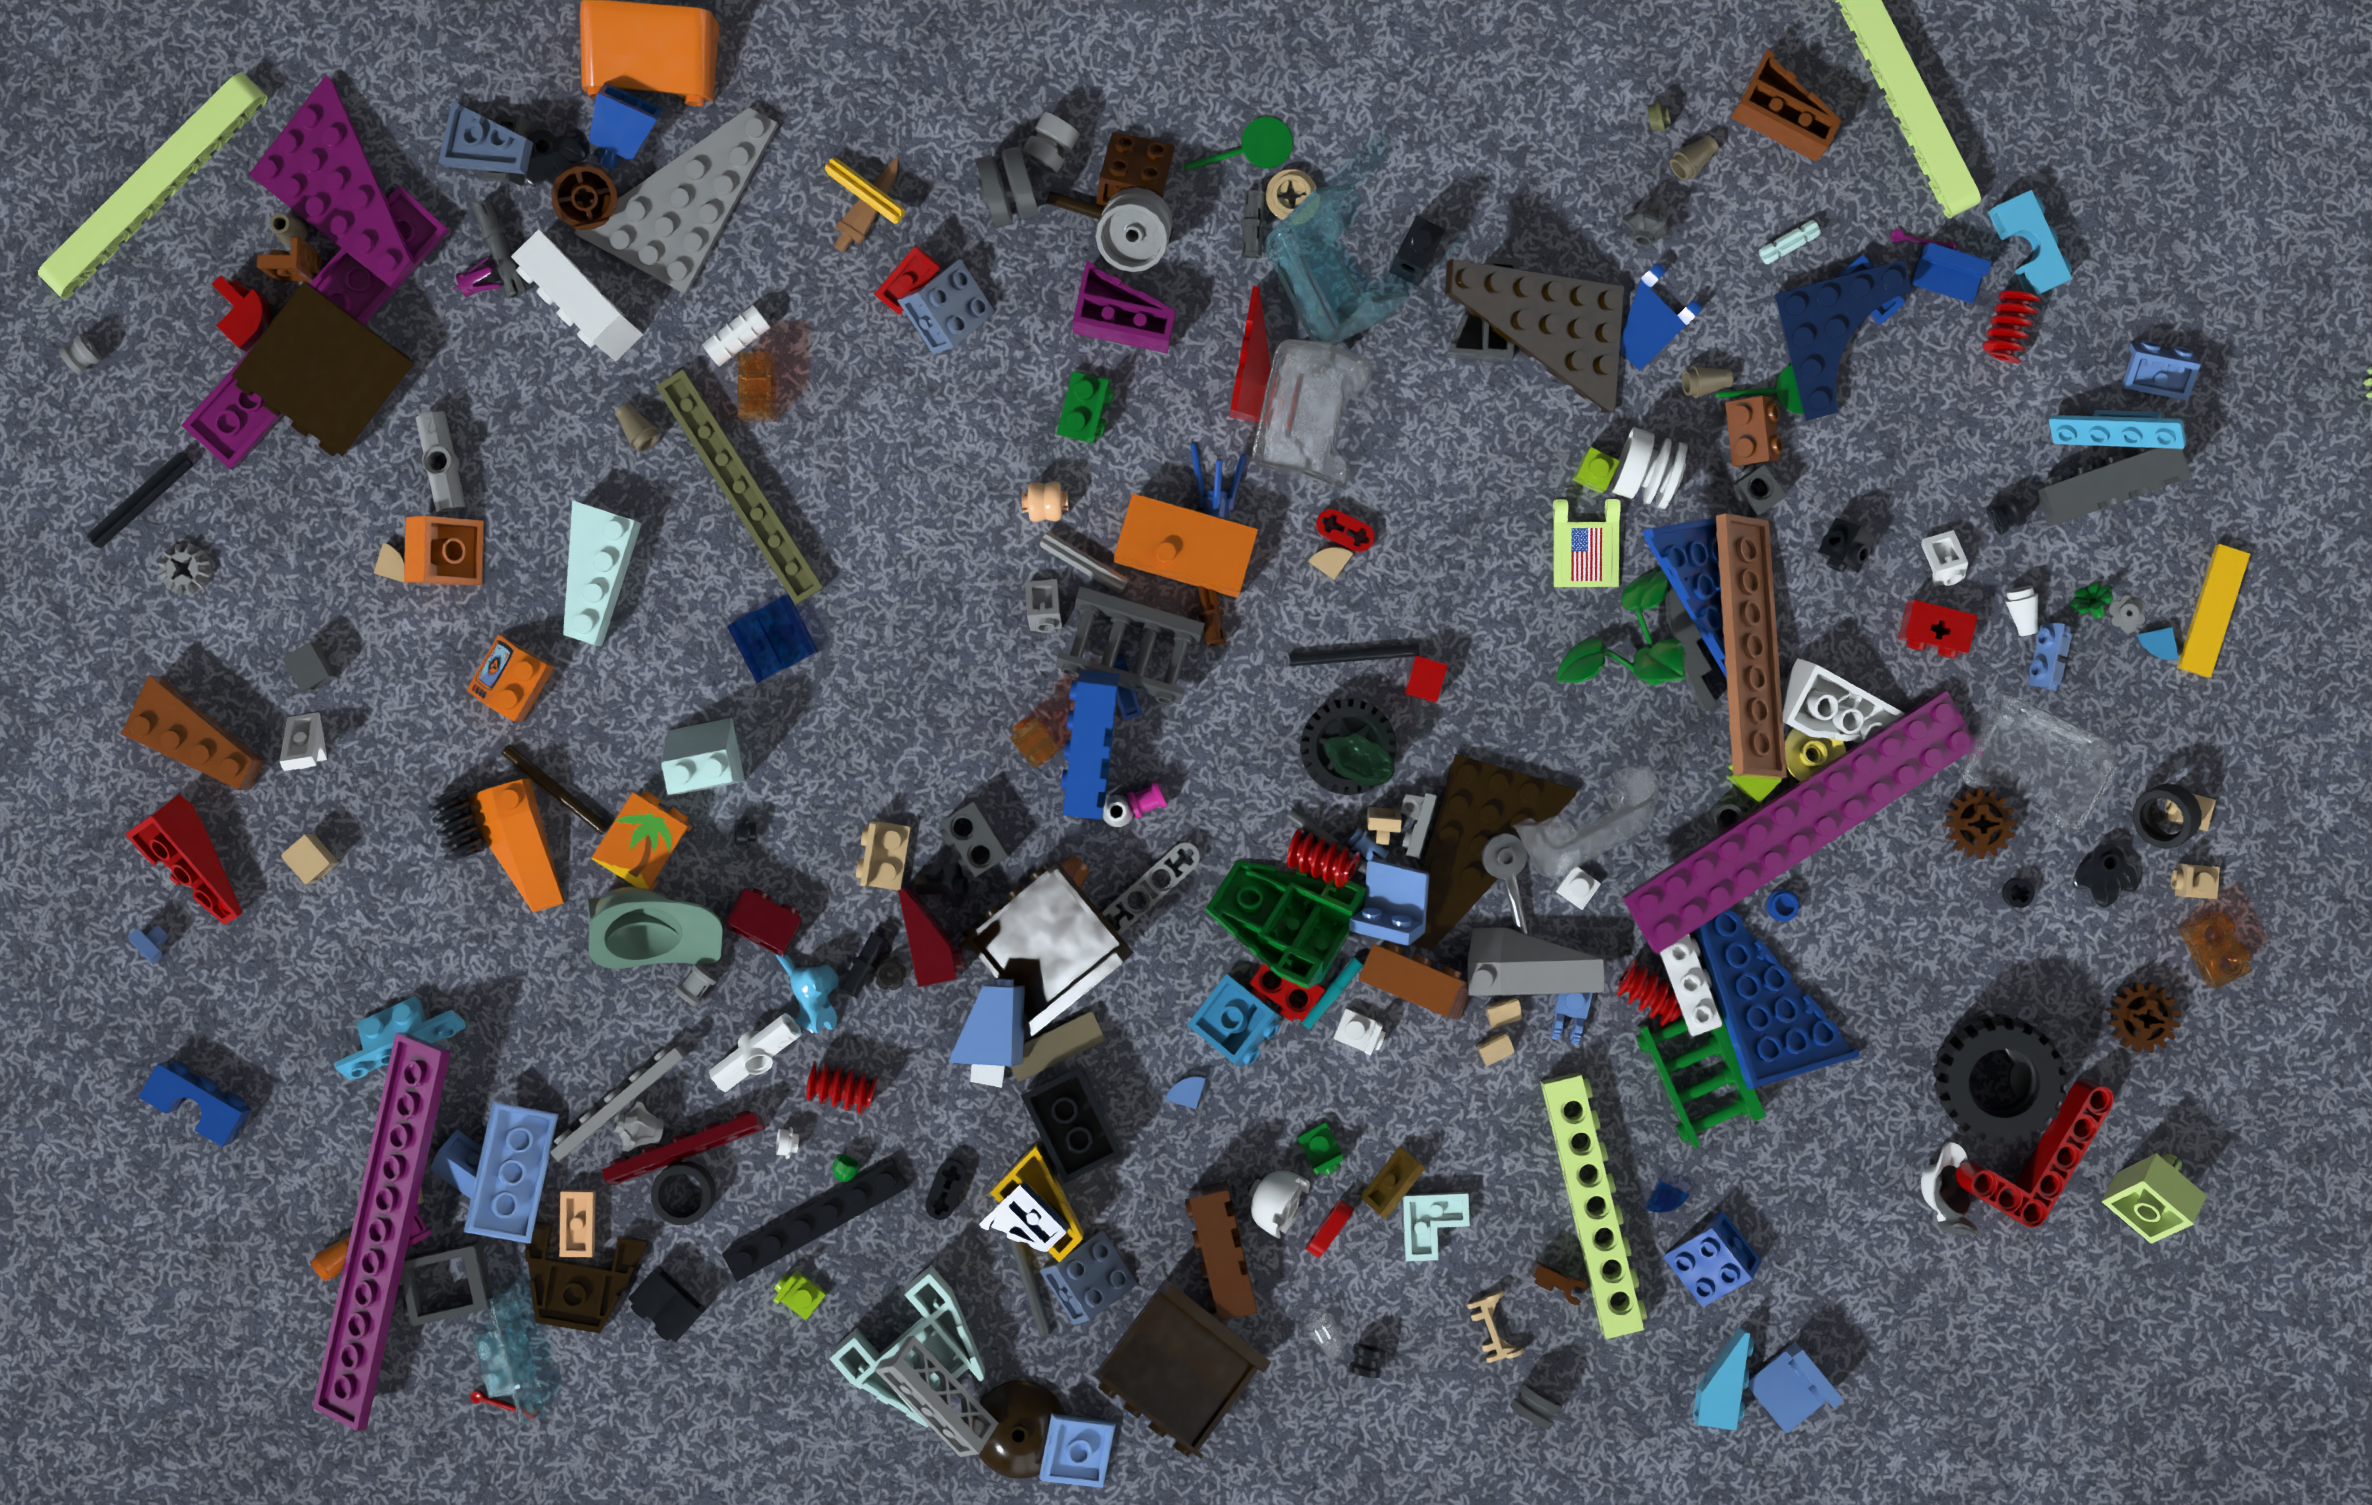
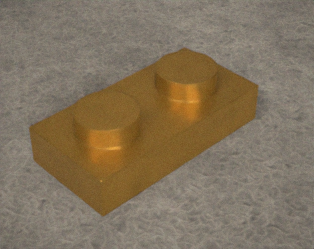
M1399 1146L1360 1198L1376 1213L1387 1219L1426 1167Z

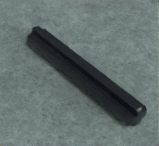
M177 453L87 534L91 544L98 548H102L193 466L191 459L184 453Z

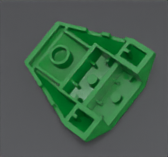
M1236 861L1208 903L1206 912L1278 976L1309 989L1321 983L1351 933L1349 931L1350 918L1359 912L1367 889L1350 881L1344 887L1338 888L1335 885V879L1331 883H1326L1323 877L1314 878L1311 875H1307V873H1301L1300 870H1297L1296 873L1278 871L1276 866Z

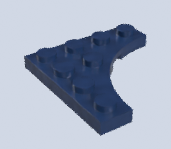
M1904 260L1774 294L1805 421L1838 413L1836 378L1844 348L1856 328L1875 309L1896 297L1912 292Z

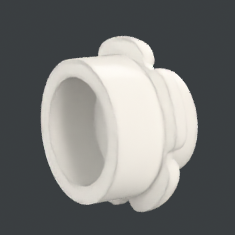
M792 1127L779 1129L777 1133L776 1155H785L786 1159H789L791 1153H797L799 1134L793 1133Z

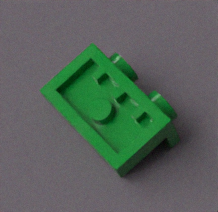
M1072 371L1057 435L1093 445L1095 444L1096 437L1102 439L1107 421L1101 418L1104 406H1111L1115 388L1109 387V378L1103 377L1101 379Z

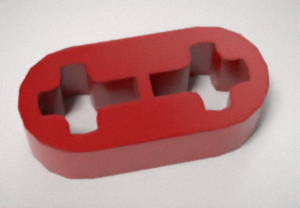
M1327 509L1317 517L1316 529L1322 537L1353 552H1365L1374 543V531L1369 525L1338 510ZM1331 515L1337 517L1336 523L1344 527L1343 532L1332 529L1330 533L1324 531L1325 524L1321 523L1322 519H1329ZM1360 529L1365 530V537L1369 539L1368 543H1361L1359 547L1355 546V539L1346 534L1347 530L1358 533Z
M1339 1199L1309 1239L1305 1249L1315 1257L1320 1258L1348 1221L1354 1208L1342 1199Z

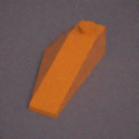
M531 779L516 780L467 796L471 803V811L475 815L473 818L475 825L479 827V833L532 912L564 904V898Z

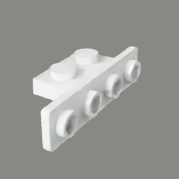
M1688 934L1660 952L1689 1033L1691 1036H1695L1721 1027L1722 1022L1709 990L1712 987L1710 976L1706 969L1702 970L1698 957L1701 956L1700 949L1695 938L1690 939Z

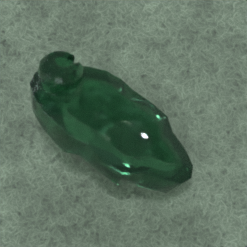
M1357 734L1332 737L1325 743V751L1334 763L1336 772L1340 775L1352 779L1357 784L1363 786H1379L1392 779L1395 771L1393 761L1388 753L1378 744L1371 743Z

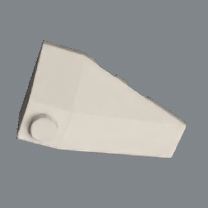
M1797 658L1782 687L1783 722L1811 737L1862 742L1905 714L1817 664Z

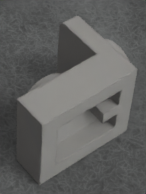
M1058 580L1025 582L1027 619L1030 631L1047 633L1054 629H1061L1062 620Z

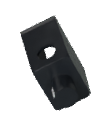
M1416 215L1389 272L1418 286L1446 230ZM1403 264H1407V265L1411 266L1412 268H1414L1415 270L1409 269V268H1407V267H1406L1405 265H1403Z

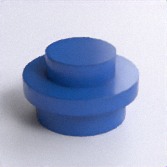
M1779 889L1769 895L1766 909L1774 920L1787 922L1797 915L1799 900L1793 892Z

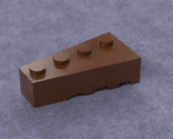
M1224 1181L1190 1189L1189 1198L1185 1199L1188 1217L1194 1218L1197 1229L1192 1231L1196 1250L1202 1249L1204 1262L1199 1263L1203 1282L1209 1281L1212 1290L1211 1294H1207L1211 1314L1217 1313L1219 1321L1257 1313V1306L1228 1182Z

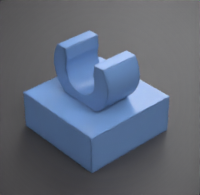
M159 925L154 927L146 936L139 928L127 936L130 942L152 965L156 964L163 957L157 947L161 946L169 938Z

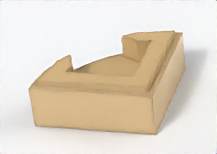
M387 543L382 544L374 574L405 583V560L395 547Z
M1327 548L1314 554L1308 562L1335 580L1353 553L1343 548Z

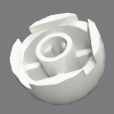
M1278 1170L1270 1173L1262 1181L1257 1179L1249 1192V1196L1252 1198L1251 1214L1257 1225L1276 1238L1281 1237L1279 1231L1286 1234L1296 1221L1303 1207H1298L1299 1197L1302 1191L1308 1194L1310 1182L1287 1170Z

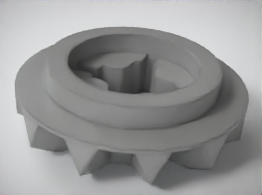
M175 544L169 550L164 551L162 560L158 562L160 566L158 577L162 579L165 588L180 595H191L199 592L207 585L211 577L212 567L208 555L200 547L193 544ZM175 560L185 564L190 561L188 570L193 578L184 574L177 577L180 568Z

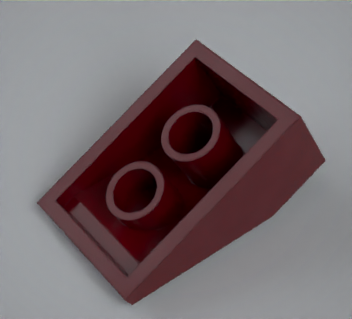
M911 886L898 890L917 986L922 987L958 979L962 975L961 971L966 968L963 949L957 950L954 940Z

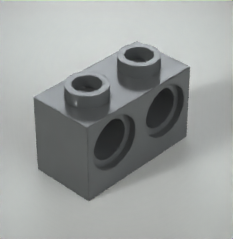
M976 801L941 821L944 829L940 830V833L949 847L956 846L961 854L957 860L967 875L972 872L974 877H977L1010 856ZM960 818H967L972 822L973 830L970 835L961 836L957 833L956 823ZM978 845H983L990 851V859L985 864H980L973 858V850Z

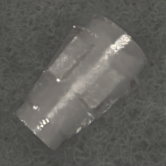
M1325 1308L1310 1313L1304 1319L1305 1332L1329 1359L1339 1357L1344 1353L1345 1347L1333 1314L1328 1313Z

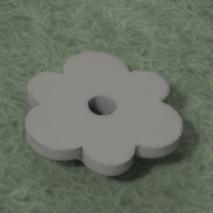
M2128 595L2123 596L2120 601L2112 602L2109 606V612L2114 616L2111 620L2112 625L2115 627L2121 626V629L2126 633L2134 632L2137 624L2141 625L2145 621V616L2142 614L2145 610L2144 602L2140 599L2132 600ZM2127 611L2131 612L2130 616L2127 615Z

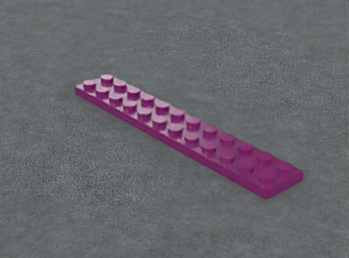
M1940 691L1629 891L1621 898L1652 951L1659 954L1978 747L1948 691Z
M395 1033L312 1407L356 1431L365 1430L368 1426L451 1051L408 1033Z

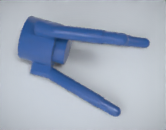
M1192 443V461L1199 497L1198 508H1203V514L1217 518H1228L1229 510H1234V499L1247 456L1245 454L1240 456L1228 498H1226L1227 492L1221 491L1223 461L1222 459H1217L1214 491H1207L1206 497L1197 444Z

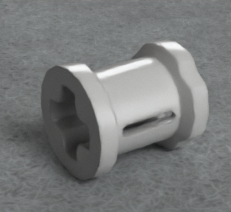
M695 963L692 966L690 975L682 985H677L674 991L686 1002L697 1007L700 1004L699 998L710 985H714L717 982V979Z

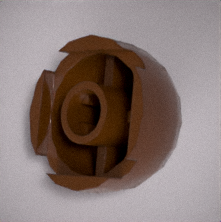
M578 162L565 167L555 177L551 188L552 206L557 216L562 221L564 220L567 224L579 230H593L605 225L618 204L617 189L611 176L600 166L589 162Z

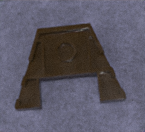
M535 1221L531 1243H525L526 1249L524 1250L531 1279L529 1284L535 1322L600 1334L644 1254L649 1240L620 1235L617 1237L613 1267L606 1268L548 1258L553 1224Z

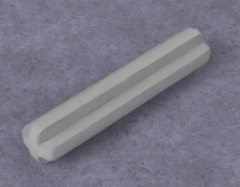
M1046 532L1040 541V546L1113 591L1121 593L1128 582L1126 577L1055 534Z

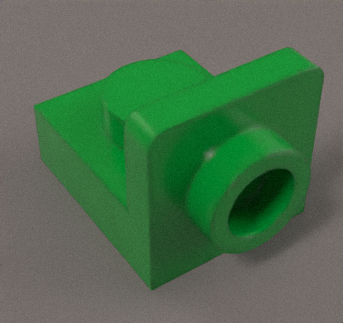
M1326 1122L1297 1136L1316 1175L1323 1172L1324 1176L1341 1168L1340 1162L1345 1159Z

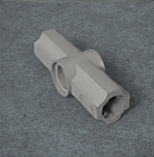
M444 411L428 412L415 417L423 449L422 464L428 472L436 512H452L465 508L466 504L458 472L459 460L453 450L446 413ZM445 454L447 464L443 469L437 470L435 460L439 455Z

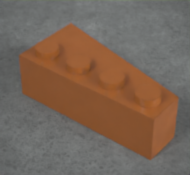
M148 675L121 732V735L238 790L252 789L265 761L236 736L223 728L214 718L196 706L186 695L179 692L162 676Z

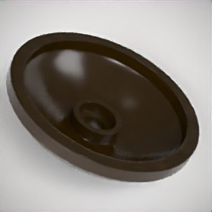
M1023 1380L1003 1383L989 1391L979 1402L999 1424L978 1455L990 1469L1003 1476L1017 1479L1037 1476L1041 1470L1051 1414L1066 1415L1065 1409L1059 1399L1040 1384ZM973 1416L972 1430L979 1436L985 1424L977 1416ZM1017 1429L1022 1430L1025 1437L1016 1439L1013 1436V1432Z

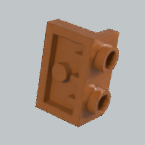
M292 236L290 252L269 250V254H257V268L276 281L311 282L316 277V273L321 272L322 260L315 248L299 236Z

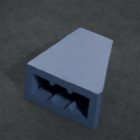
M997 978L994 979V984L982 986L950 1056V1063L1011 1067L1023 1064L1025 985H1014V979Z

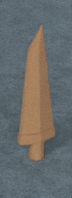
M898 157L888 165L873 183L874 186L886 195H888L897 178ZM859 199L835 226V229L840 231L841 235L833 246L844 253L852 241L861 244L878 211L862 199Z

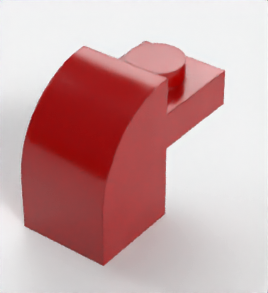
M220 275L212 285L234 308L216 326L239 349L248 352L272 322L270 304L262 293L254 289L249 291L238 279L234 278L231 281Z

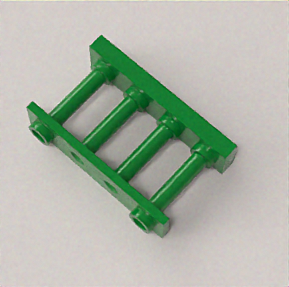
M1716 1003L1715 1006L1722 1026L1710 1030L1712 1038L1708 1039V1043L1664 1063L1656 1045L1688 1031L1684 1018L1651 1033L1646 1025L1640 1024L1637 1026L1640 1034L1635 1036L1642 1053H1649L1680 1122L1675 1125L1681 1141L1683 1143L1688 1141L1689 1145L1693 1148L1700 1146L1696 1137L1697 1133L1737 1115H1747L1754 1122L1766 1117L1754 1088L1747 1090L1728 1030ZM1712 1055H1715V1057L1721 1055L1725 1067L1721 1069V1073L1676 1092L1669 1074ZM1727 1084L1729 1087L1734 1085L1739 1096L1734 1099V1103L1694 1121H1689L1682 1104Z

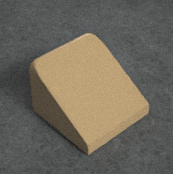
M1515 997L1500 1000L1485 1007L1492 1029L1522 1019L1520 1002Z
M1501 1032L1476 1046L1486 1066L1514 1053L1511 1040L1505 1032Z

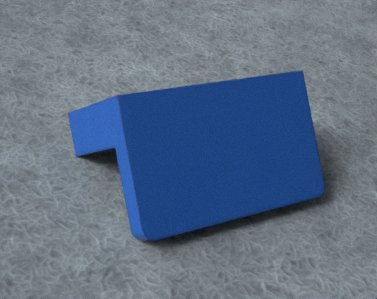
M1929 242L1921 249L1911 284L1972 303L1975 300L1981 278L1989 274L1992 261Z

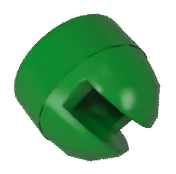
M838 1154L832 1165L833 1175L840 1182H848L856 1176L860 1163L848 1155Z

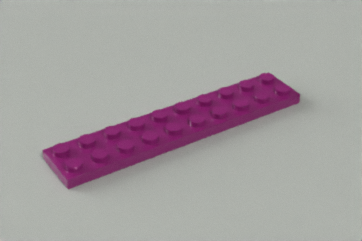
M400 185L388 196L387 201L392 210L393 219L404 237V244L407 250L410 251L415 266L398 288L450 232L443 223ZM342 248L310 283L365 325L396 291ZM250 350L181 425L231 470H234L284 415L282 413L279 417L263 406L264 399L255 393L249 396L235 386L237 380L231 375Z

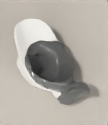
M1948 1141L1942 1148L1938 1163L1925 1167L1922 1172V1194L1925 1201L1937 1212L1938 1225L1942 1231L1950 1234L1970 1233L1976 1236L1978 1234L1976 1225L1965 1218L1971 1204L1969 1192L1962 1189L1955 1180L1956 1170L1962 1163L1967 1161V1155L1960 1145Z

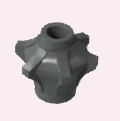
M1646 196L1643 198L1642 204L1635 211L1624 216L1622 223L1630 228L1629 234L1634 236L1633 240L1636 244L1649 247L1652 243L1657 244L1658 239L1671 238L1673 230L1667 220L1668 213L1666 211L1668 204L1664 199L1657 196Z

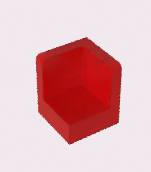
M1415 656L1404 694L1437 703L1447 665Z

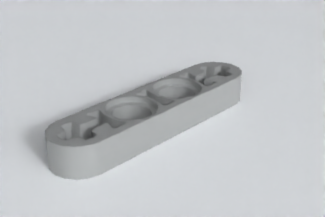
M1188 842L1176 845L1101 913L1104 917L1107 914L1115 916L1121 911L1116 905L1122 902L1126 911L1134 915L1131 920H1128L1126 915L1120 919L1119 925L1121 928L1116 930L1119 935L1195 869L1200 860L1197 847ZM1181 848L1184 851L1193 850L1194 854L1191 858L1194 862L1191 865L1187 863L1180 865L1177 869L1183 873L1176 877L1173 869L1164 862L1168 858L1171 859L1172 863L1176 862L1180 857L1177 852ZM1158 869L1168 871L1171 876L1169 885L1164 888H1159L1152 882V875ZM1133 891L1143 892L1147 899L1146 905L1141 909L1130 907L1128 904L1130 893Z

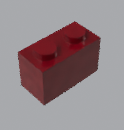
M744 888L725 921L726 929L784 958L802 926V917L798 916L800 912L788 904L782 903L779 906L769 901L771 897L759 889L754 888L753 891Z

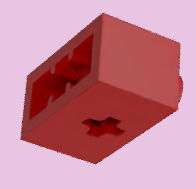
M1918 600L1907 601L1898 639L1907 641L1905 646L1907 648L1925 651L1926 646L1938 649L1937 655L1957 659L1958 654L1969 653L1978 615ZM1938 625V629L1943 630L1942 635L1936 636L1934 631H1930L1931 626Z

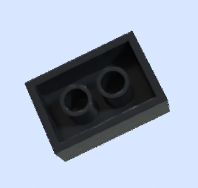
M1082 1063L1022 1092L1021 1098L1064 1184L1123 1155L1124 1149Z

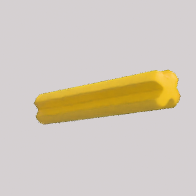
M831 158L826 164L825 171L829 176L891 222L898 224L905 217L906 211L903 206L838 158Z

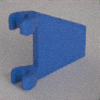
M1658 263L1640 279L1620 337L1619 351L1639 371L1702 310V306L1694 300L1677 316L1651 289L1666 272Z

